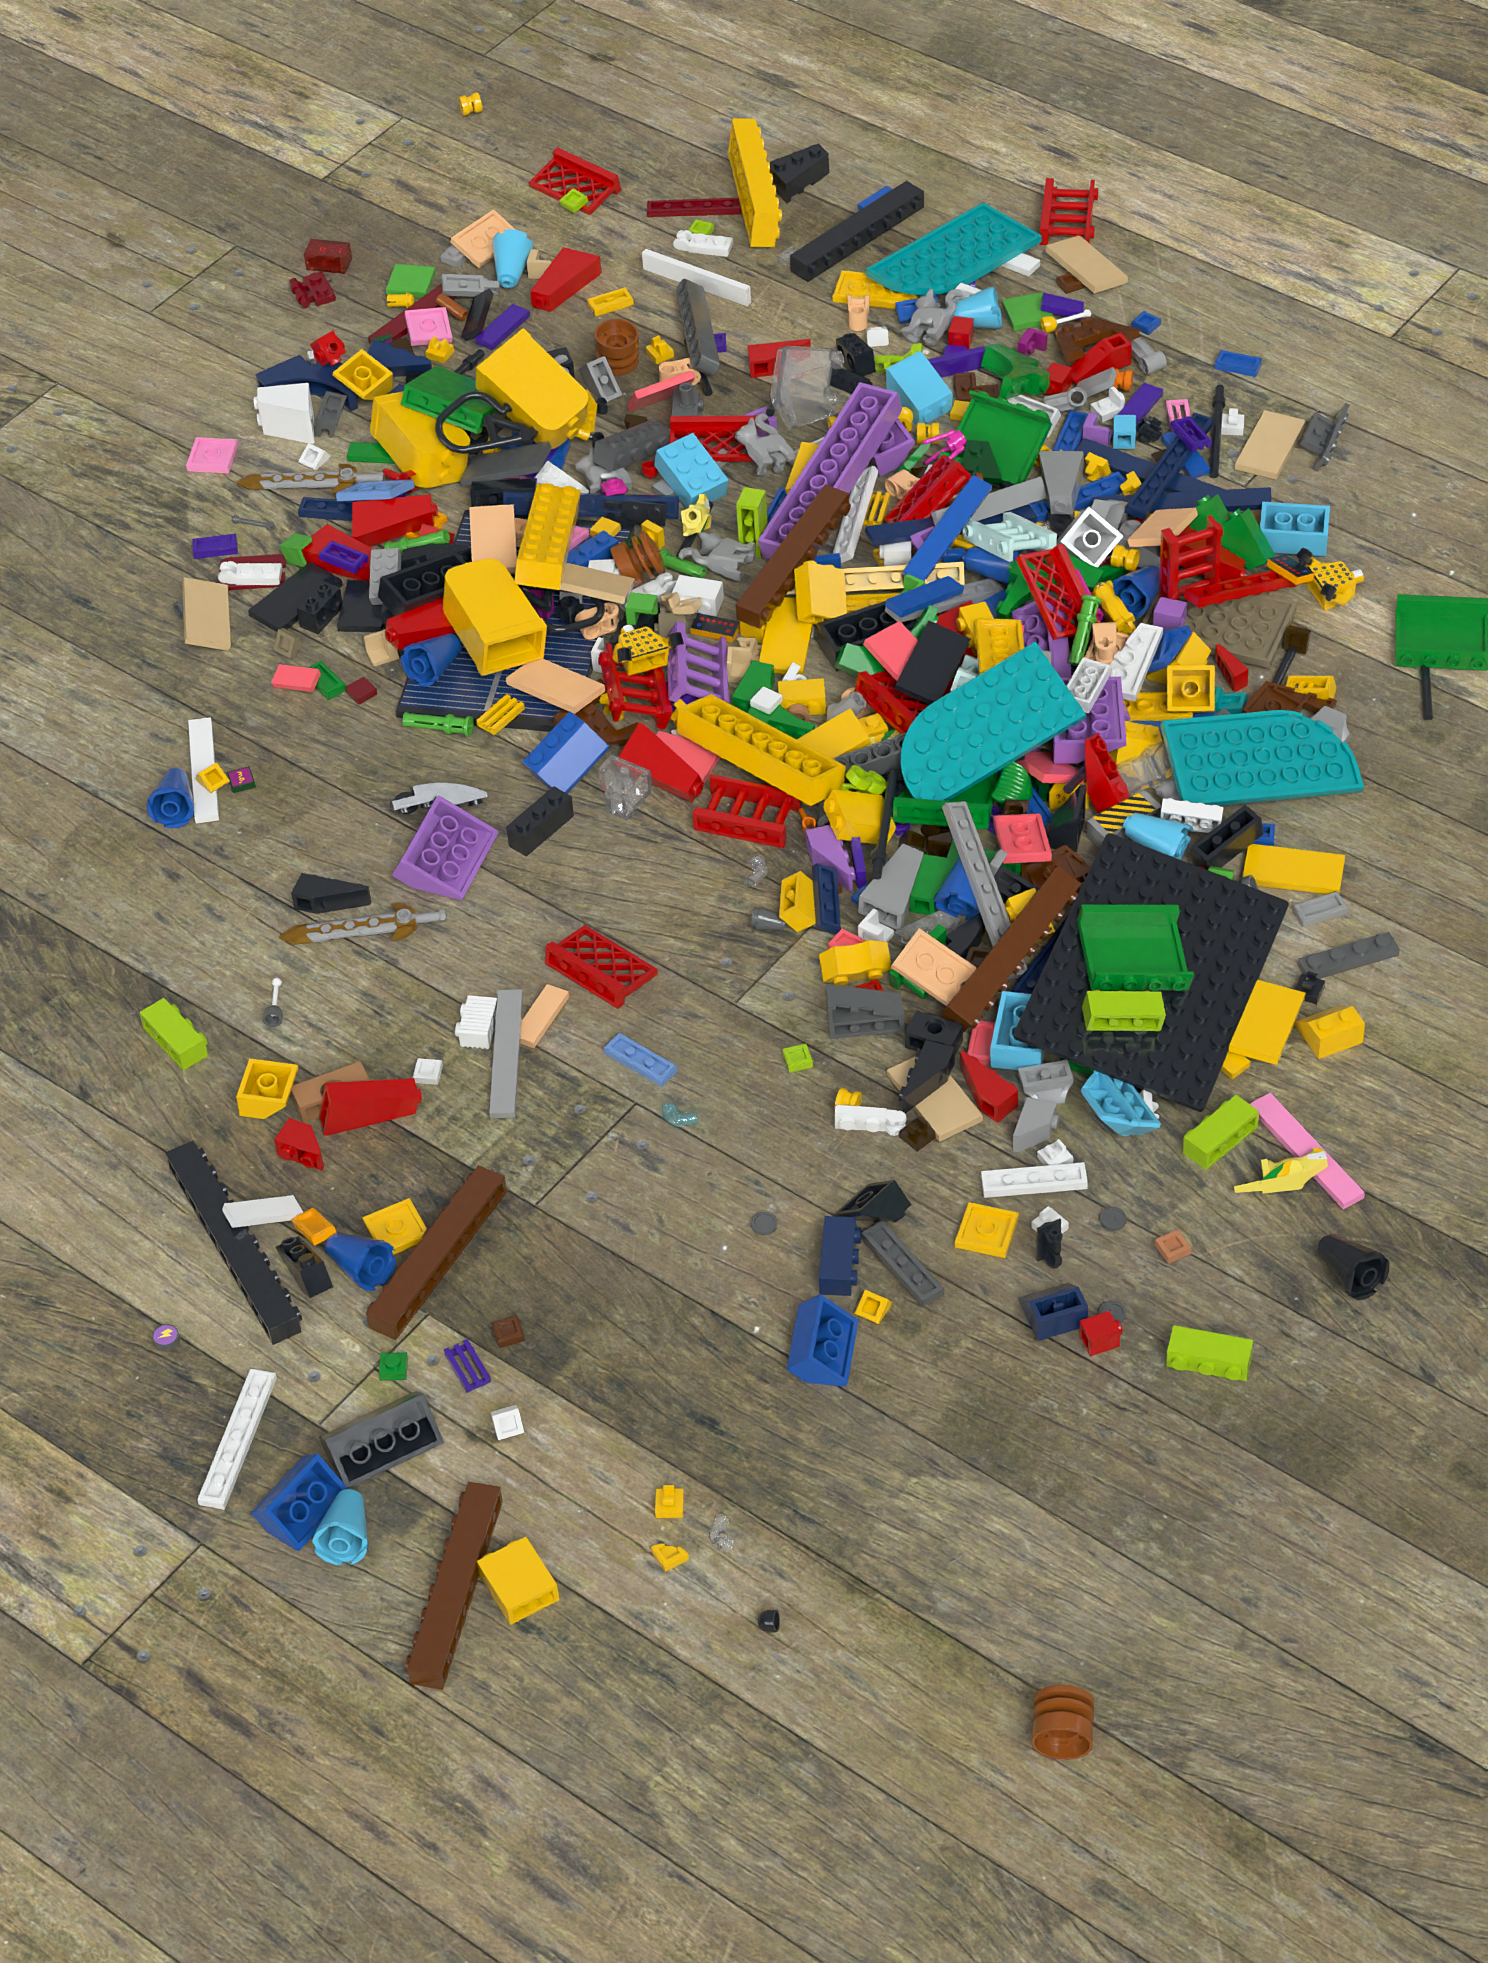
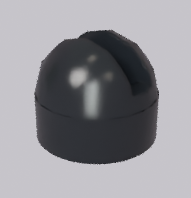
M765 1610L759 1614L757 1622L763 1631L768 1633L779 1631L780 1616L778 1610Z

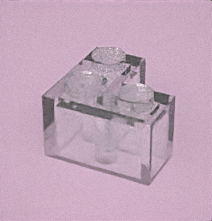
M1164 741L1146 747L1139 756L1117 764V770L1122 780L1126 783L1129 794L1132 795L1143 790L1146 791V788L1153 786V789L1165 785L1167 783L1166 780L1172 776V769Z
M612 754L598 769L600 788L605 790L607 812L627 820L653 791L650 770Z

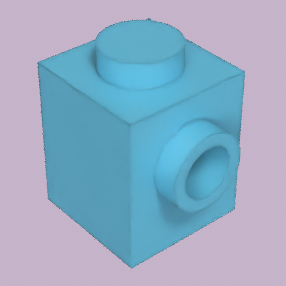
M1114 415L1113 449H1135L1136 415Z

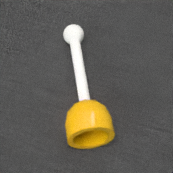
M1086 309L1083 313L1058 320L1052 316L1041 317L1043 332L1051 333L1056 329L1057 324L1081 317H1090L1091 311Z

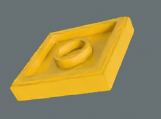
M410 1198L362 1217L371 1238L383 1240L393 1246L395 1250H392L393 1255L418 1245L427 1230Z
M968 1202L955 1240V1248L1006 1258L1019 1220V1213Z

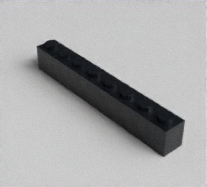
M908 181L903 182L790 255V271L806 282L811 281L924 208V190Z

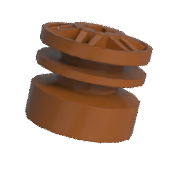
M610 319L598 325L595 330V360L605 356L614 376L628 374L637 368L639 363V333L637 327L628 320Z
M646 531L639 533L642 543L639 542L636 536L631 537L633 545L631 549L625 541L610 548L620 574L635 578L633 588L644 583L643 572H646L651 579L655 578L653 567L659 575L665 573L662 555L656 543L649 537Z
M1053 1685L1039 1690L1034 1696L1033 1748L1040 1754L1054 1759L1070 1760L1087 1755L1092 1750L1094 1698L1082 1688L1071 1685Z

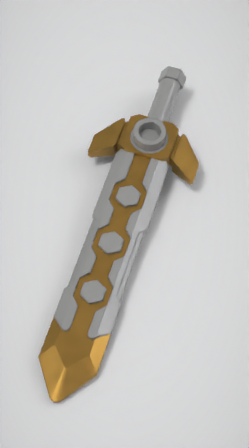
M338 464L341 469L340 471L250 474L237 480L236 483L246 489L335 487L332 493L336 494L359 482L385 481V475L383 472L358 474L354 466Z
M394 903L391 906L395 912L296 925L282 933L279 939L295 945L395 932L392 936V941L402 940L411 935L417 929V924L447 921L445 909L437 912L416 914L412 906L404 903Z

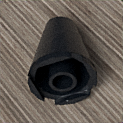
M1336 1234L1324 1236L1319 1241V1256L1346 1293L1352 1298L1365 1300L1377 1292L1374 1288L1379 1282L1383 1285L1386 1281L1390 1263L1382 1253Z

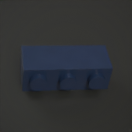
M825 1216L819 1272V1290L821 1295L851 1296L852 1285L857 1286L858 1270H854V1264L859 1265L860 1250L856 1249V1244H861V1228L856 1226V1217Z

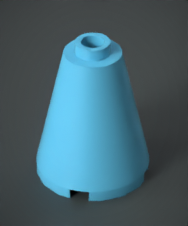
M506 229L504 233L499 234L498 232L495 234L492 246L497 281L504 288H511L518 284L527 264L530 249H533L532 239L530 241L527 238V234L522 231Z
M988 287L955 302L957 306L953 316L974 318V328H1001V309L998 306L997 301L999 299L995 287Z
M1134 813L1132 816L1128 815L1123 824L1125 835L1135 843L1180 860L1191 837L1187 836L1188 830L1193 832V826L1140 813Z
M352 1489L340 1491L313 1535L312 1542L315 1546V1552L324 1561L334 1565H341L342 1561H351L350 1565L356 1564L364 1558L367 1552L368 1537L364 1498L358 1491Z

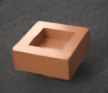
M1179 1230L1155 1239V1247L1168 1264L1191 1254V1246Z

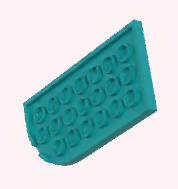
M982 202L866 268V276L889 288L891 291L926 295L930 289H933V295L947 293L956 289L960 283L969 285L1041 243L1042 235Z
M1035 641L938 699L915 718L902 744L901 769L904 782L912 798L949 801L1086 719V713Z
M1272 710L1163 720L1160 724L1180 801L1222 806L1362 792L1364 789L1356 758L1347 743L1342 742L1333 733L1334 729L1319 719L1314 721L1304 717L1303 713Z

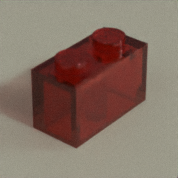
M311 239L304 252L306 270L346 274L352 261L350 243Z

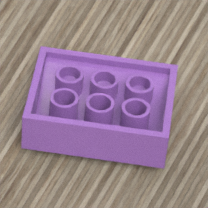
M1061 677L1066 686L1072 678ZM1121 677L1108 678L1090 713H1086V719L1052 738L1054 764L1080 763L1085 761V739L1098 732L1105 741L1108 752L1126 746Z
M438 795L428 809L391 876L411 888L462 900L499 831Z

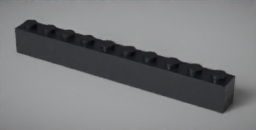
M190 1141L165 1152L170 1171L272 1345L301 1333L299 1323L303 1320L297 1306H291L290 1302L292 1300L287 1289H281V1281L277 1272L269 1269L270 1262L265 1252H259L260 1246L255 1235H249L247 1232L249 1231L248 1226L232 1228L223 1213L224 1203H232L234 1200H228L227 1196L229 1195L224 1183H218L216 1180L218 1179L217 1172L213 1165L208 1166L206 1163L208 1158L203 1148L198 1149L194 1141Z

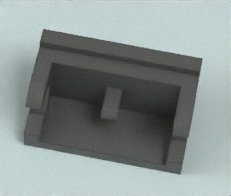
M326 391L316 418L315 436L321 437L323 429L329 430V438L334 436L335 426L337 427L347 399L346 395Z

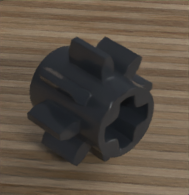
M1143 417L1136 426V431L1139 432L1137 438L1148 444L1150 441L1156 442L1163 432V429L1159 427L1162 422L1155 417Z
M573 596L563 597L558 601L559 606L555 607L556 616H560V621L567 624L574 623L576 615L584 610L583 604L579 602V598L576 599Z

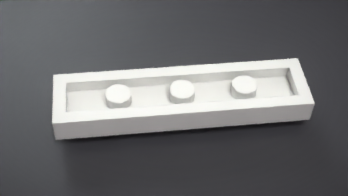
M1084 1162L981 1171L984 1198L1087 1189L1088 1186Z

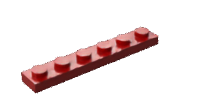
M1271 570L1185 589L1184 598L1195 607L1203 608L1214 603L1220 604L1232 599H1242L1246 596L1260 595L1263 592L1278 591L1281 588L1296 587L1297 585Z

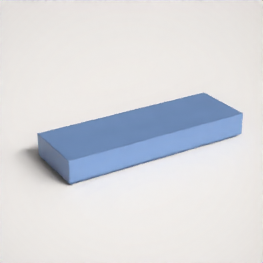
M618 1033L603 1048L604 1054L661 1087L678 1072L675 1064L621 1033Z

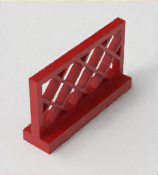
M558 147L552 152L553 158L528 182L529 187L558 201L573 189H566V185L577 183V187L574 189L579 192L592 190L593 194L586 196L588 201L594 200V202L589 207L584 205L579 209L588 215H591L612 193L617 195L622 190L618 175ZM554 166L561 169L559 171L550 172V170ZM573 174L576 176L574 178L565 179V175ZM562 176V180L551 182V178ZM548 179L549 183L538 184L540 180ZM588 181L591 183L590 185L580 186V182ZM563 186L564 189L560 191L552 190V188ZM595 189H605L604 192L595 194Z
M671 416L669 444L677 441L678 439L676 438H683L694 433L715 462H754L748 454L739 453L746 448L744 445L739 443L738 446L733 448L729 444L733 441L738 442L735 438V432L739 431L742 426L747 425L750 418L753 417L755 422L756 416ZM715 441L718 445L711 448L707 444ZM723 448L728 451L726 454L718 453Z
M943 454L883 519L887 523L930 518L932 517L931 512L942 509L972 475L958 461H953Z
M1064 544L1056 545L1053 549L1019 555L1015 559L1052 639L1056 640L1075 636L1078 627L1076 617L1080 613L1083 603L1081 598L1082 595L1087 594ZM1043 557L1045 558L1048 566L1042 562ZM1026 561L1035 565L1034 571L1028 567ZM1040 569L1048 574L1047 579L1038 574ZM1052 578L1055 579L1057 586L1051 582ZM1036 580L1045 586L1043 591L1037 587ZM1049 589L1058 594L1056 599L1048 595ZM1062 598L1064 599L1067 606L1061 603ZM1046 601L1054 606L1053 611L1047 608ZM1058 610L1067 614L1066 620L1057 615ZM1071 618H1073L1076 627L1070 623ZM1055 621L1063 626L1062 632H1058Z
M887 670L870 675L867 671L859 672L855 691L862 694L867 704L900 734L908 731L912 722L920 714L917 710L923 711L929 706L894 690L893 687H889V685L895 686L897 681L891 678L892 676ZM903 697L917 700V702L904 700Z
M586 925L558 944L551 941L546 945V965L617 1009L625 1004V997L658 974L657 968ZM586 935L593 939V941H579V939ZM565 948H576V952H570ZM580 948H593L594 952H580ZM597 948H608L611 952H597ZM583 959H594L595 963H588ZM598 959H612V963H598ZM615 959H626L629 963H615ZM601 970H613V974H605ZM616 970H630V974H616ZM633 970H644L646 973L634 974ZM620 982H631V984L625 987Z

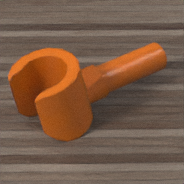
M800 808L802 832L806 833L807 826L816 828V820L813 817H807L804 808Z

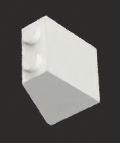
M309 383L257 388L254 406L255 410L259 409L257 422L258 426H262L263 434L309 444L315 443L314 411Z
M1088 507L1076 516L1057 539L1056 545L1064 544L1068 554L1098 568L1123 535Z

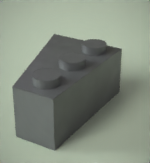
M825 984L830 1039L905 1032L901 993Z

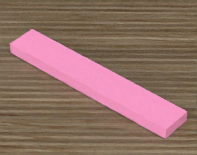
M1271 1093L1250 1103L1259 1111V1120L1294 1157L1306 1156L1313 1152V1148L1323 1149ZM1325 1151L1328 1167L1313 1176V1178L1344 1210L1364 1199L1365 1192Z

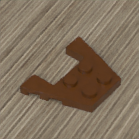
M1083 317L1078 322L1066 323L1061 328L1054 330L1059 348H1061V353L1066 363L1084 357L1081 347L1101 341L1120 332L1129 341L1140 337L1139 329L1094 317Z
M601 678L597 680V682L605 685ZM601 695L575 713L607 745L619 744V746H625L639 724L636 722L616 730L595 705L600 703ZM565 709L559 711L553 716V724L556 726L569 711Z
M1265 681L1245 705L1242 713L1272 710L1301 712L1305 708L1315 714L1324 706L1334 709L1337 700L1328 698L1327 701L1317 698V694L1309 692L1305 695L1294 692L1295 688Z
M1067 845L1051 851V861L1027 862L1022 865V878L1040 888L1058 865L1080 883L1085 881L1091 868L1085 863L1083 858Z

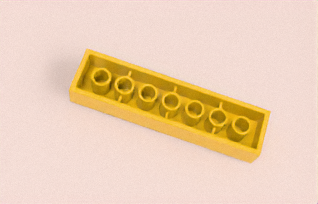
M732 118L728 156L750 247H775V241L779 239L778 222L782 220V210L778 209L779 198L775 197L776 187L772 185L773 175L769 173L770 163L767 162V151L763 150L764 139L761 138V128L757 126L756 119Z
M550 483L537 484L517 557L514 584L560 590L579 513L581 490L572 486L557 487Z
M712 694L678 708V734L717 754L720 758L728 760L737 767L750 772L753 776L759 777L770 785L781 789L788 795L801 800L804 804L812 806L827 799L832 789L840 790L842 783H844L845 765Z

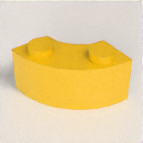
M867 940L849 946H833L819 954L823 982L834 983L837 986H844L849 981L867 978L869 980L880 979L883 977V973L892 970L888 943L884 941Z

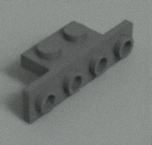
M1345 403L1335 415L1333 422L1317 412L1311 417L1300 445L1318 455L1313 467L1314 470L1317 471L1321 465L1326 466L1330 461L1332 455L1329 453L1337 445L1338 441L1335 439L1343 431L1341 425L1346 422L1349 416L1347 413L1349 404Z

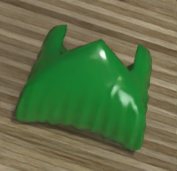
M1012 762L1003 768L998 783L991 794L999 806H1002L1005 799H1032L1033 790L1030 776L1027 770L1016 762Z

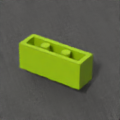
M744 487L736 504L739 542L742 544L754 542L755 557L761 558L762 553L758 539L768 525L766 490Z
M1087 991L1082 1005L1086 1031H1161L1166 1017L1161 992Z
M162 998L139 1012L143 1029L183 1071L208 1056L206 1045H208L207 1039L203 1033H197L194 1030V1026L188 1018L184 1019L175 1004L171 1005L165 998Z
M1235 1095L1229 1101H1224L1219 1109L1212 1115H1207L1201 1124L1187 1131L1183 1138V1154L1207 1170L1258 1128L1259 1111L1238 1095Z
M1173 1325L1167 1349L1166 1367L1247 1382L1253 1353V1340Z

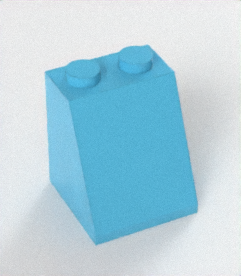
M921 351L886 369L887 389L898 392L901 407H907L913 412V423L916 426L918 422L927 424L952 410V391Z

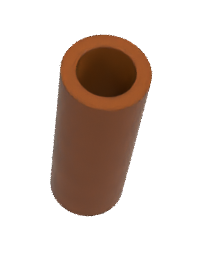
M444 293L439 294L436 298V304L440 307H446L447 312L461 322L467 318L469 311Z

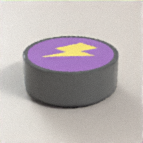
M170 1324L157 1327L152 1334L155 1347L161 1351L172 1350L180 1342L177 1328Z

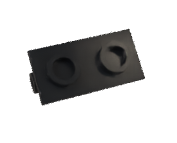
M831 364L827 385L850 394L854 392L860 382L873 386V383L867 377Z
M1060 1218L1052 1222H1046L1037 1228L1036 1260L1037 1262L1045 1260L1052 1269H1056L1062 1264L1060 1252L1063 1235L1061 1233Z

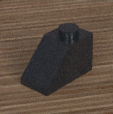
M1003 865L1000 866L994 876L1004 904L1008 898L1035 888L1036 891L1039 889Z

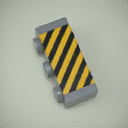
M1143 790L1087 820V838L1098 849H1100L1108 833L1131 840L1125 835V829L1123 828L1127 816L1140 813L1160 818L1162 806Z

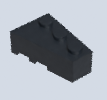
M819 143L769 162V173L773 175L772 185H775L776 193L787 204L795 194L798 193L800 195L803 193L806 186L809 184L814 185L829 174V153Z

